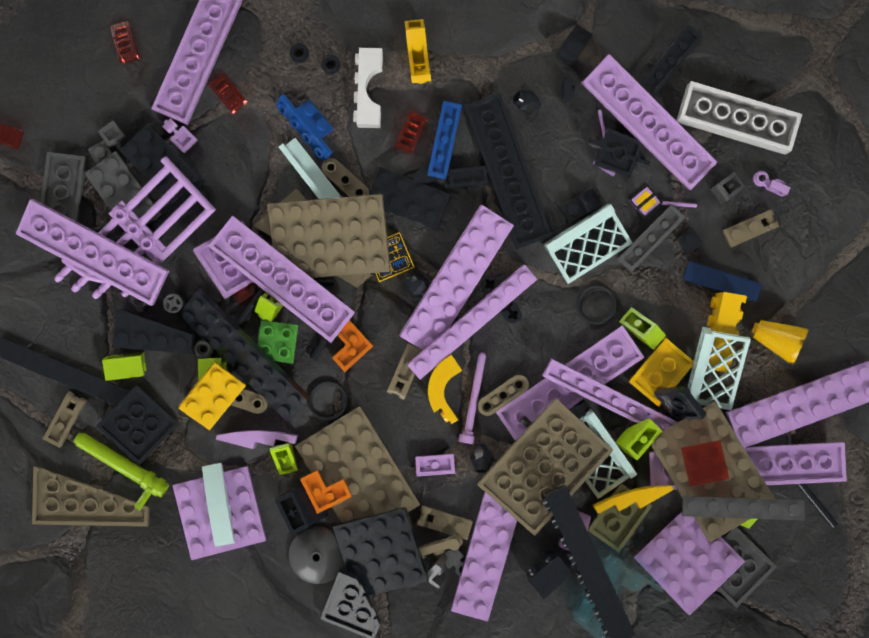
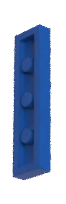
M443 101L427 176L446 180L462 108L461 104Z

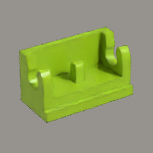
M144 352L106 356L102 360L106 381L145 375L146 362Z

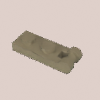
M768 210L722 230L729 248L779 227L778 221L775 222L773 217V210ZM764 218H766V221L768 223V225L765 227L761 222V220Z
M407 344L386 393L391 395L393 393L398 395L400 399H405L415 376V373L407 363L423 351L422 349ZM398 381L404 383L403 389L396 386Z
M69 391L43 439L61 448L81 410L86 405L87 400L82 397L78 398L75 396V393ZM70 403L76 405L74 410L68 407Z
M421 506V515L417 519V525L453 536L459 535L465 540L468 539L473 523L472 520L428 506ZM429 514L434 515L432 522L427 521Z
M455 535L421 545L419 548L422 558H427V555L431 553L434 556L440 555L445 552V549L456 551L463 544V539L461 536Z

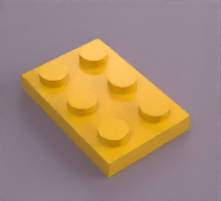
M664 338L628 382L659 407L661 402L654 395L656 389L675 387L691 369L694 361L667 338Z
M214 361L180 403L178 409L210 431L246 385Z

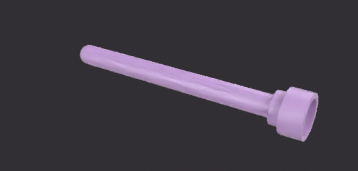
M483 352L478 355L464 431L462 430L458 440L468 444H474L475 438L472 428L486 354Z

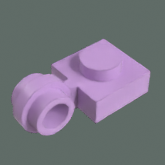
M171 118L164 121L165 124L162 127L170 134L175 133L170 140L183 153H186L198 141L185 126L177 130L179 126Z
M758 171L753 176L755 185L764 186L766 190L782 197L788 195L791 188L786 186V182L780 179L769 180V175L765 171ZM759 176L763 177V182L759 180Z

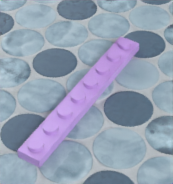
M523 264L407 363V365L419 379L423 378L537 280L536 277Z
M552 358L542 375L635 423L649 418L662 431L678 423Z

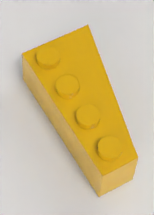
M728 292L716 293L711 299L710 307L713 310L712 315L708 317L707 326L712 331L738 335L739 331L736 325L742 320L743 311H741L740 307L742 302L746 303L747 296ZM715 337L713 342L716 349L726 343L723 338ZM729 346L719 352L723 359L733 354ZM715 354L709 358L708 362L713 366L720 362L721 359ZM732 360L726 363L729 368H731ZM724 364L714 370L725 373L728 372Z

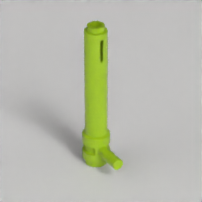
M79 433L75 437L74 443H76L77 447L138 483L140 488L145 490L134 505L136 509L141 510L151 494L155 497H162L167 491L169 484L166 483L164 478L156 477L157 474L154 472H148L86 433Z

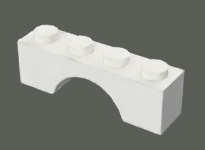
M359 48V54H355V65H359L358 73L355 72V84H358V92L354 91V103H357V111L354 110L353 122H357L358 128H381V106L374 103L368 97L367 85L374 75L382 72L383 50L382 48Z

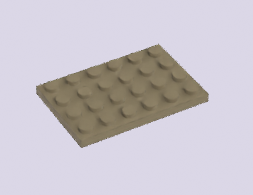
M383 194L267 204L272 247L311 278L391 271Z
M554 398L477 482V485L535 536L550 520V517L553 516L551 511L547 512L543 504L544 493L565 484L572 496L611 454L613 449L558 399Z
M716 402L703 408L707 413L704 419L688 420L685 418L662 431L651 444L652 449L682 499L683 496L775 499ZM694 517L708 542L717 539L750 520L747 518Z
M361 406L295 446L310 472L319 470L327 487L345 479L353 496L332 506L341 523L406 507L409 512L421 504Z

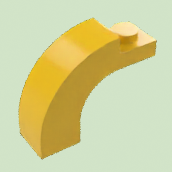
M424 19L405 21L412 83L422 84L431 81Z
M452 355L436 366L428 385L429 402L434 413L442 409L441 416L446 423L450 421L451 424L456 422L458 418L445 400L444 389L447 382L462 371Z

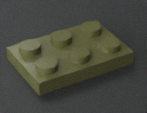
M621 483L616 487L611 496L630 489ZM633 503L621 511L612 506L597 514L589 525L588 531L617 552H620L652 505L649 503L642 508H638Z

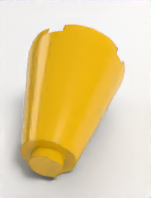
M761 320L760 323L755 322L751 333L754 334V339L793 365L809 329Z

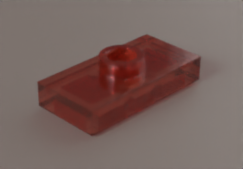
M0 124V144L19 150L24 132Z

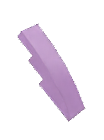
M268 430L235 431L216 436V440L251 449L256 448L257 442L275 446L277 440L295 444L298 439V435Z

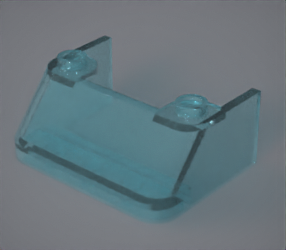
M616 556L608 557L603 563L617 596L624 587L630 591H639L645 582L660 592L664 591L657 582ZM584 593L573 610V618L593 637L606 638L601 628L604 623L603 621L598 622L592 609L596 606L594 603H589Z

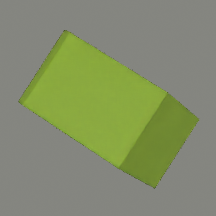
M287 442L270 448V453L279 475L298 471L292 443Z

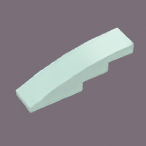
M218 463L202 466L207 507L215 547L234 544L231 507L228 502L223 465Z

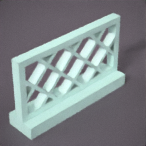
M611 204L604 205L543 244L568 284L632 244ZM612 217L615 222L614 229H604L605 220ZM593 228L600 230L597 241L587 239L589 230ZM603 230L612 232L610 244L600 242ZM615 235H623L626 242L620 246L613 245ZM577 238L583 240L581 251L571 249L573 241ZM587 241L596 243L594 254L584 252ZM599 244L609 246L606 255H597ZM559 249L567 250L565 261L558 260L554 253ZM570 251L580 253L578 264L568 262ZM583 254L593 256L592 263L589 266L581 265ZM567 264L577 266L576 273L571 277H568L566 273Z
M702 327L687 388L697 402L708 406L716 401L719 408L732 410L751 340L750 337L712 331L710 328ZM715 337L723 338L726 342L717 349L713 344ZM737 341L744 342L743 348L737 352L731 346ZM729 346L733 354L723 359L719 352ZM717 354L721 361L711 366L708 362L709 358ZM736 357L739 364L730 370L726 363ZM724 364L728 372L719 377L714 370ZM713 372L717 379L707 384L704 376ZM731 375L734 382L730 386L725 387L721 380ZM719 382L724 389L714 394L710 387ZM706 389L712 395L706 400L699 399L700 393ZM727 393L729 396L728 404L720 403L717 398Z
M590 409L580 420L582 422L586 421L589 428L613 449L610 454V464L599 465V467L609 468L607 478L598 477L597 468L594 471V476L590 475L586 480L588 486L599 499L629 477L631 479L635 477L637 473L595 413ZM612 469H618L623 474L617 480L610 479ZM596 480L606 481L605 488L600 492L595 489Z

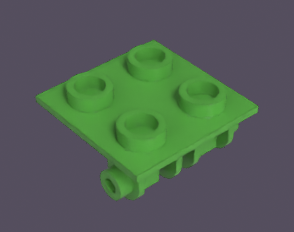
M261 321L258 345L274 361L293 364L298 325Z

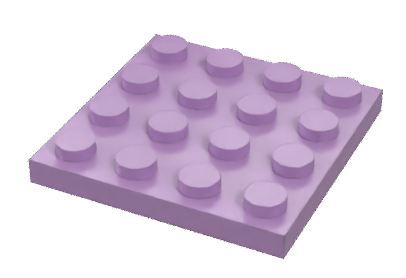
M248 466L224 472L228 502L231 507L234 544L215 547L203 477L173 485L191 560L267 540Z
M682 512L634 557L688 615H691L745 563L721 536L708 542L694 517L682 516Z

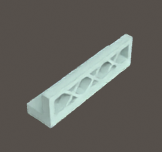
M296 138L287 145L282 144L279 146V149L318 199L341 197Z

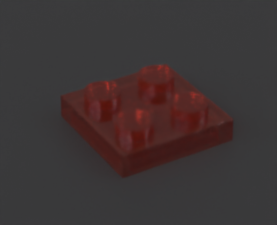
M721 440L681 448L689 487L729 479Z

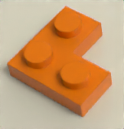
M349 320L337 335L346 345L332 359L346 372L373 345Z
M319 470L300 479L317 514L353 496L345 479L327 487Z

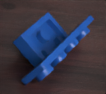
M284 94L281 95L276 103L279 112L288 119L291 126L298 131L303 140L314 150L316 156L324 162L330 157L332 151L322 138L330 134L334 128L310 100L295 108Z

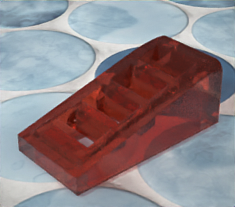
M129 21L110 26L118 60L123 63L140 58ZM126 27V31L116 32L117 29ZM128 35L127 38L118 39L120 36ZM128 41L130 43L128 45L120 46L121 43H125ZM131 48V51L122 53V50Z
M223 73L208 85L232 114L236 113L247 103L245 98ZM224 80L225 83L216 89L215 86ZM229 86L230 88L226 90L222 95L219 93L225 87ZM233 91L234 94L225 100V97ZM238 96L239 99L230 105L229 103Z
M410 111L394 147L412 155L427 123V118ZM411 119L421 122L420 126L411 122ZM408 126L417 129V133L407 129ZM407 133L415 138L412 140L405 137L404 134ZM401 140L410 143L411 147L402 144Z

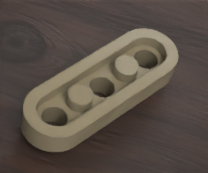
M329 158L323 162L322 171L324 175L347 196H357L356 192L358 190H362L363 195H369L368 188L338 160ZM331 164L335 166L333 171L328 170V166ZM344 177L349 178V182L346 184L342 183Z
M515 375L485 395L478 402L479 412L482 415L490 416L525 393L529 387L527 378L522 375ZM517 381L522 382L521 388H516L515 383ZM505 392L506 398L501 399L499 394ZM489 402L491 404V407L488 410L484 409L483 407L484 403Z
M243 389L240 392V395L243 397L241 402L235 399L231 403L232 406L257 414L264 412L268 407V403L262 395L247 389ZM256 400L261 402V406L259 408H257L254 404Z

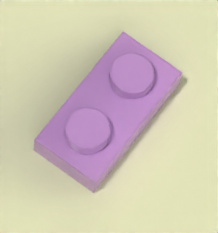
M454 454L415 457L417 476L455 474Z

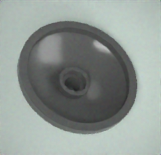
M308 527L302 530L291 543L289 549L290 565L295 574L308 583H327L337 577L340 568H344L345 563L334 530L328 527ZM318 554L320 556V559L315 560L313 558V555Z

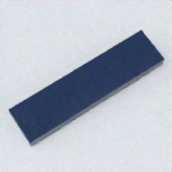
M690 261L687 263L682 279L720 292L747 296L746 300L757 302L762 286L761 283Z

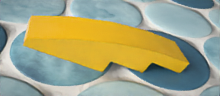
M669 484L645 486L610 496L592 506L598 514L612 506L621 511L633 503L638 508H642L674 489Z

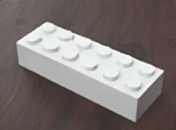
M691 81L686 86L676 121L687 126L786 155L792 151L802 114Z

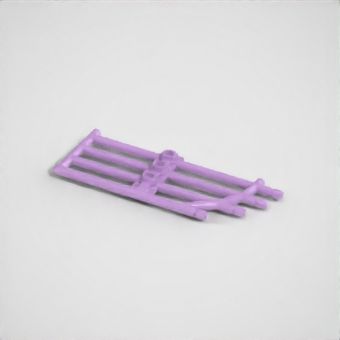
M167 156L161 160L165 166L127 204L122 200L109 213L112 219L98 232L106 236L119 224L126 233L116 243L124 246L132 238L139 246L134 252L140 256L146 253L153 260L152 262L160 265L216 210ZM171 172L178 181L139 218L132 209ZM184 186L192 195L153 233L145 224ZM198 201L205 210L166 247L159 238ZM62 259V262L66 266L54 278L56 282H60L71 270L81 275L82 277L71 288L73 292L79 291L81 286H84L89 280L102 283L92 294V297L95 299L99 298L111 286V284ZM122 291L121 293L123 297H127L129 295L124 291Z

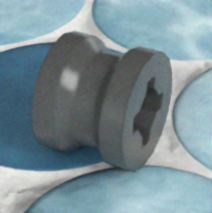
M169 294L164 298L163 306L168 312L179 313L185 307V300L180 295Z

